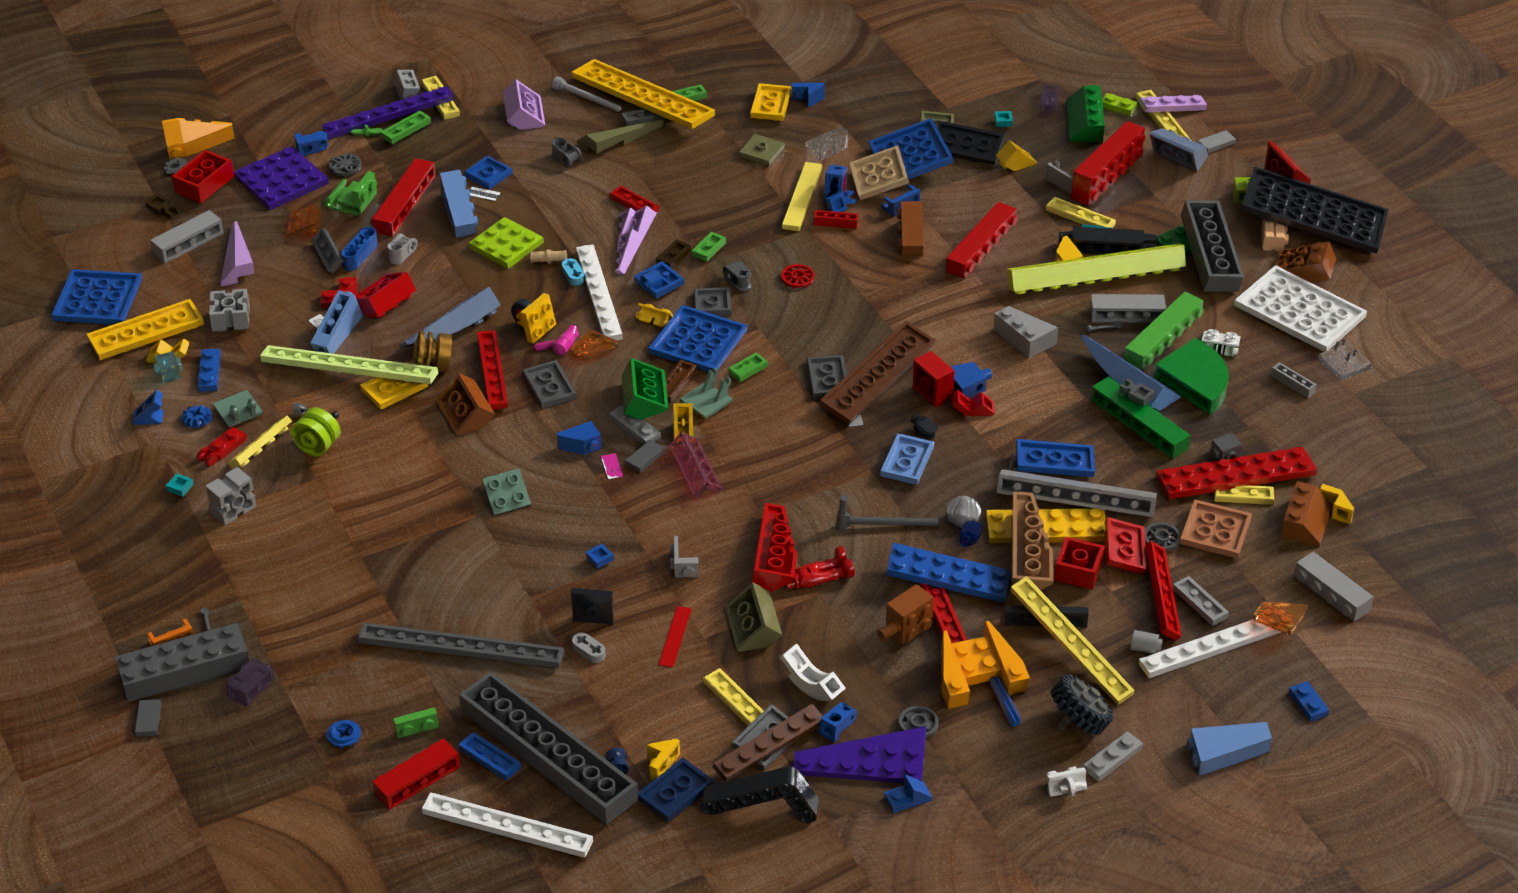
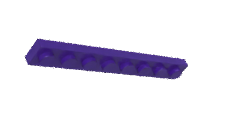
M448 86L440 87L436 90L328 122L322 125L323 132H326L327 139L350 133L354 129H363L365 125H368V127L452 101L454 97Z

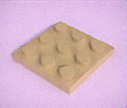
M898 145L849 163L860 200L909 183Z

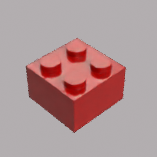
M932 351L913 360L912 388L935 408L952 400L954 369Z
M1065 537L1056 561L1054 581L1093 590L1103 564L1105 546Z

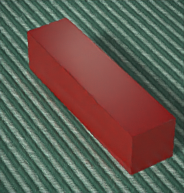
M815 210V226L857 229L858 213Z

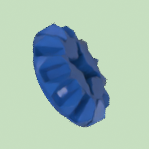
M195 404L194 407H188L187 410L183 411L181 416L182 422L191 428L203 427L211 421L212 412L209 407H204V405L197 406Z
M350 720L335 722L327 731L328 742L332 743L333 747L340 746L342 749L344 746L348 745L351 747L353 743H358L359 737H361L360 726Z

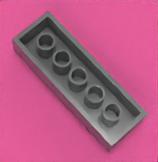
M1185 200L1180 217L1204 292H1238L1244 275L1220 202Z
M238 622L115 656L128 702L251 668L248 651Z

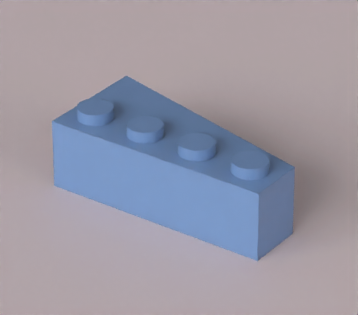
M460 170L440 173L441 197L444 199V206L447 208V214L450 218L455 237L476 234V227L479 226L477 216L473 215L475 213L473 202L470 203L469 201L471 199L470 191L465 188L467 186L466 177L462 176Z

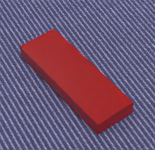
M621 185L609 193L610 199L628 209L632 208L634 211H637L647 205L656 213L659 211V205Z

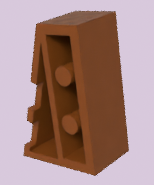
M901 201V208H897V219H900L898 234L901 235V238H898V249H901L902 256H923L922 201Z

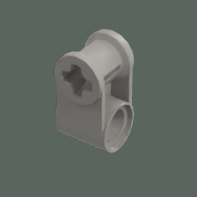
M398 234L387 245L389 262L394 265L403 263L416 250L417 239H410L403 234Z

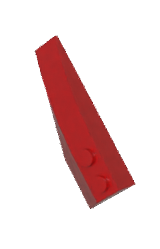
M765 503L752 582L772 593L794 580L797 551L794 549V540L791 538V529L788 527L785 506Z

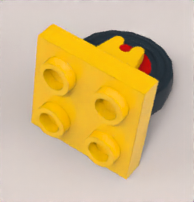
M543 293L533 302L527 299H520L511 307V314L516 323L525 329L527 342L534 344L556 325L549 294Z

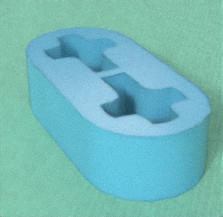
M571 258L565 259L562 262V272L568 282L573 286L582 285L585 281L584 271L578 262Z

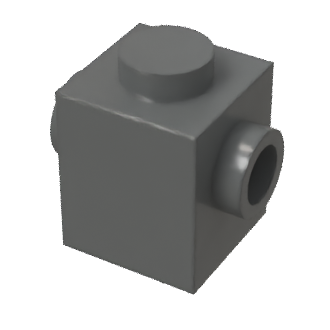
M1232 433L1217 437L1212 440L1210 454L1216 461L1240 457L1242 443Z

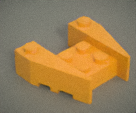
M989 621L985 623L984 637L951 643L947 630L943 632L941 643V693L947 709L968 705L970 695L968 686L990 681L992 677L996 676L1001 678L1009 695L1027 691L1030 677L1023 660Z

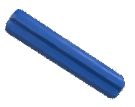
M999 676L992 677L990 685L1009 724L1012 727L1019 726L1021 718Z

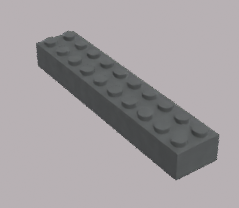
M491 671L459 694L461 711L606 825L638 801V787L635 781Z

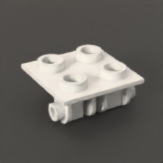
M1209 329L1204 331L1202 342H1205L1213 350L1216 344V352L1218 351V344H1222L1221 355L1223 354L1224 345H1226L1224 355L1234 357V355H1238L1239 348L1235 347H1239L1241 336H1237L1233 332L1222 334L1217 330Z

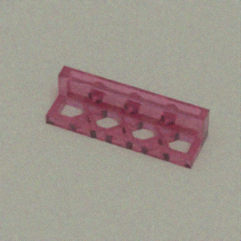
M680 432L670 444V447L693 495L700 497L707 488L719 493L722 487L699 440Z

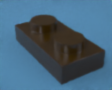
M676 239L656 257V263L662 261L672 269L691 252V245Z

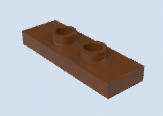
M680 360L666 378L668 403L673 402L697 371V365Z

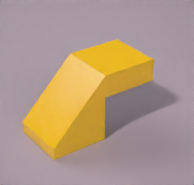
M182 339L174 347H171L163 340H160L150 348L146 361L149 363L175 364L186 355L190 342Z
M1322 484L1320 491L1333 504L1331 519L1351 524L1354 507L1341 489Z

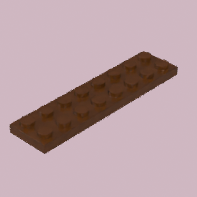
M905 321L820 400L819 405L850 425L913 365L915 358L925 354L934 346L935 339L908 321Z

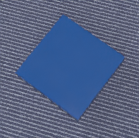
M486 156L466 170L464 176L490 190L510 176L513 170L511 167Z

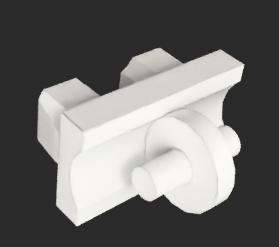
M1075 766L1068 768L1064 772H1048L1049 796L1052 797L1066 793L1069 796H1075L1076 791L1086 790V769Z

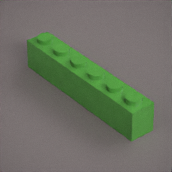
M1184 292L1125 347L1124 360L1140 370H1144L1148 365H1151L1153 360L1163 353L1164 349L1171 346L1173 341L1180 337L1187 327H1191L1193 322L1202 316L1204 311L1202 308L1203 300Z

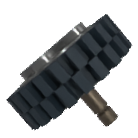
M1065 674L1050 691L1054 703L1058 704V709L1063 710L1062 713L1065 715L1063 721L1057 725L1061 731H1064L1074 721L1077 727H1082L1083 731H1088L1092 735H1100L1113 721V712L1109 709V705L1104 703V699L1100 697L1099 691L1089 684L1086 686L1085 682L1079 680L1076 676L1073 677L1070 674Z

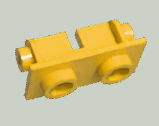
M638 303L640 312L637 311L635 316L638 321L648 324L651 323L652 319H655L653 325L664 328L673 317L672 313L667 309H658L651 304L644 305Z

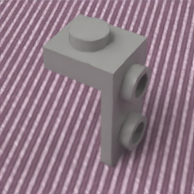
M674 536V543H670V555H674L673 558H670L671 570H675V578L699 577L698 557L679 558L678 536Z

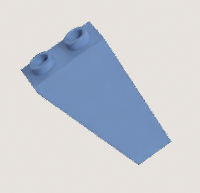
M338 290L311 341L314 351L334 354L362 318L363 314L353 293Z
M1267 722L1192 728L1190 737L1187 738V748L1192 751V765L1197 768L1198 775H1204L1268 753L1272 737Z

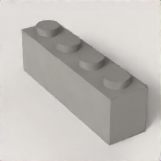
M208 210L151 239L153 254L162 262L167 263L223 234L222 221L213 212Z
M1091 294V322L1152 323L1166 310L1164 295Z
M1314 551L1296 563L1294 577L1355 622L1371 611L1374 596Z

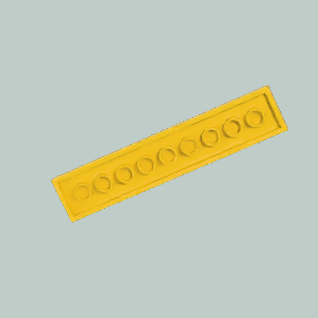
M596 59L571 72L572 78L690 129L696 128L715 116V110Z

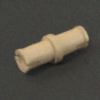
M550 249L539 252L531 251V263L547 262V264H551V262L564 261L567 259V251H551Z

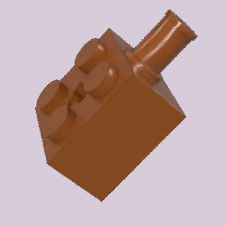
M916 584L888 602L886 606V625L877 630L878 638L881 641H885L889 637H893L901 645H904L908 641H912L923 631H927L932 626L934 597Z

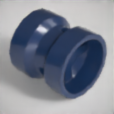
M622 748L608 750L605 754V759L625 775L628 774L629 765L626 761L625 750Z

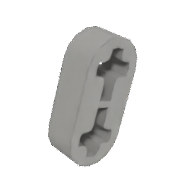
M577 633L573 636L572 647L575 652L592 663L604 661L606 652L603 644L586 633Z

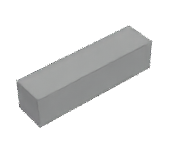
M1280 362L1272 367L1271 377L1306 398L1315 394L1317 384Z

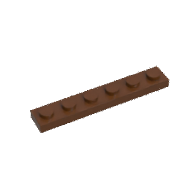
M810 704L715 761L712 768L724 782L729 781L820 726V720L823 715L813 704Z

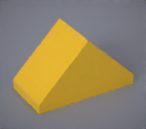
M673 403L674 442L693 441V404Z

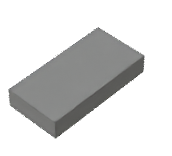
M1225 130L1200 139L1198 143L1205 145L1207 153H1211L1234 145L1236 139Z

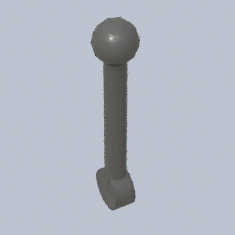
M1117 321L1115 324L1100 326L1088 325L1086 326V331L1091 332L1092 330L1114 327L1121 329L1122 322Z
M202 608L200 612L204 617L206 631H209L210 626L207 616L209 610L208 608Z

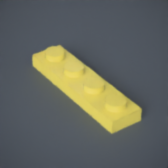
M288 415L278 420L228 462L229 466L232 469L237 466L240 468L245 466L250 461L248 458L251 455L255 457L262 451L261 447L264 444L268 446L275 440L274 436L276 434L281 435L288 430L287 425L292 420Z

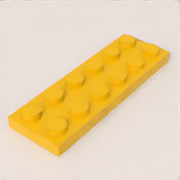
M191 299L87 333V339L98 358L103 360L204 325V320Z
M1096 508L1039 509V516L1044 523V530L1048 535L1049 543L1064 542L1065 537L1087 542H1105V510ZM987 510L986 519L989 543H1011L1012 510Z

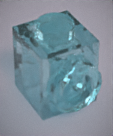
M173 351L155 356L156 364H153L156 375H160L163 383L181 379L180 372H183V366L179 356L175 357Z

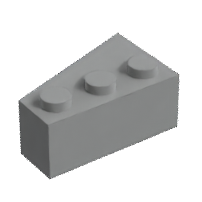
M1010 306L994 313L993 330L1027 358H1031L1057 344L1058 327Z

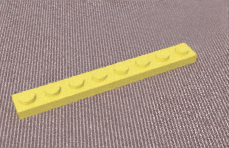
M1027 576L1011 586V592L1117 705L1134 695V689Z

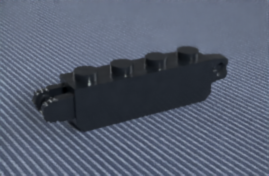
M1073 226L1072 231L1059 232L1058 244L1061 243L1064 236H1068L1081 254L1104 255L1157 247L1155 243L1158 241V237L1155 234H1144V230Z

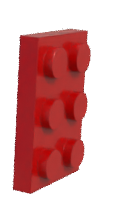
M1107 517L1104 522L1106 565L1144 575L1147 570L1144 527Z

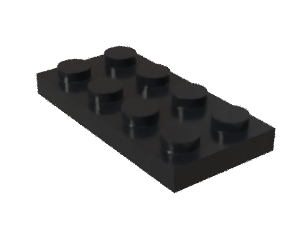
M944 121L938 122L937 129L953 157L992 165L996 164V154L1001 150L1005 138L1003 133Z

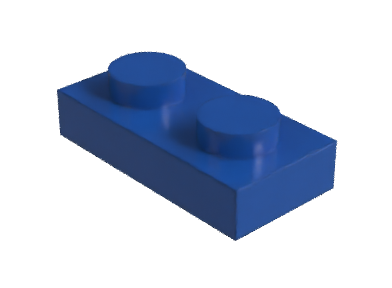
M1308 681L1289 687L1288 693L1310 722L1329 715V709Z

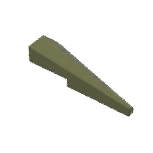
M663 120L587 134L578 139L577 144L586 151L592 149L594 152L599 153L619 142L626 145L662 127Z

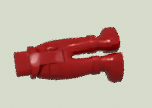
M839 546L834 550L833 559L813 562L796 568L794 580L786 584L785 587L787 590L791 588L798 590L800 587L811 588L822 583L838 581L839 578L850 579L855 576L854 566L850 559L847 560L843 546Z

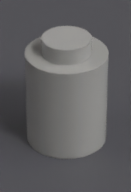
M1134 630L1131 650L1155 654L1156 651H1161L1163 639H1159V634Z

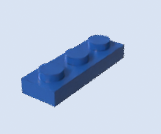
M220 349L201 350L198 380L199 392L218 391L221 360Z
M474 732L459 744L461 752L506 781L521 768V763Z

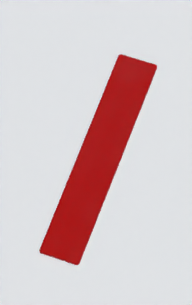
M677 606L659 665L674 667L692 608Z

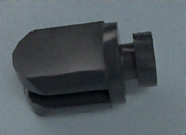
M915 414L911 418L910 422L913 424L914 430L925 440H932L936 437L938 425L931 419L919 414Z

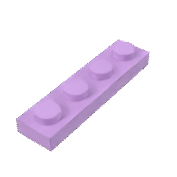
M1201 95L1140 97L1139 101L1144 112L1206 110L1207 107Z

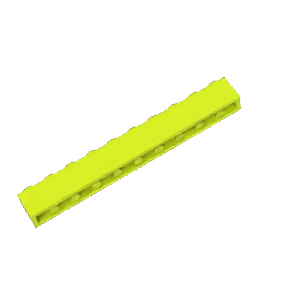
M1173 244L1008 268L1009 290L1015 292V294H1024L1026 290L1030 289L1033 292L1043 291L1044 287L1058 289L1061 288L1060 285L1064 284L1070 287L1077 286L1078 282L1092 284L1098 279H1101V281H1111L1112 277L1126 279L1132 274L1136 276H1145L1146 272L1160 274L1166 269L1179 271L1180 267H1186L1184 245Z

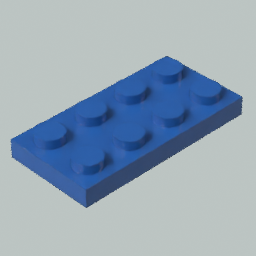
M1016 440L1017 471L1094 477L1095 475L1093 445Z

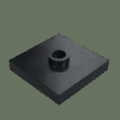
M572 588L573 621L614 624L613 591Z

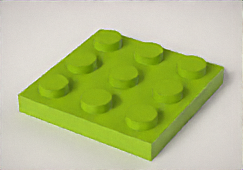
M504 217L470 241L469 248L509 269L543 244L544 239L542 236Z

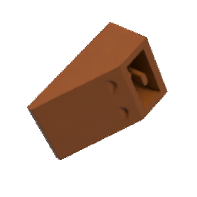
M1329 241L1318 242L1313 245L1279 251L1275 265L1308 282L1315 283L1330 280L1336 256Z

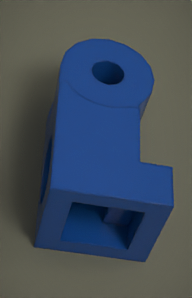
M317 131L304 136L301 133L294 134L296 148L301 155L317 153L329 147L326 132Z
M840 702L821 718L819 734L832 742L837 741L840 733L855 721L857 710Z

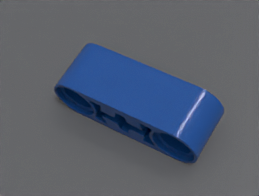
M373 227L361 229L342 250L343 268L345 270L354 271L358 269L377 248V235Z

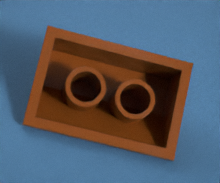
M460 373L453 378L436 399L447 421L458 436L484 428L495 415L475 380Z
M1299 481L1296 482L1283 521L1281 537L1316 546L1321 545L1333 504L1317 486Z

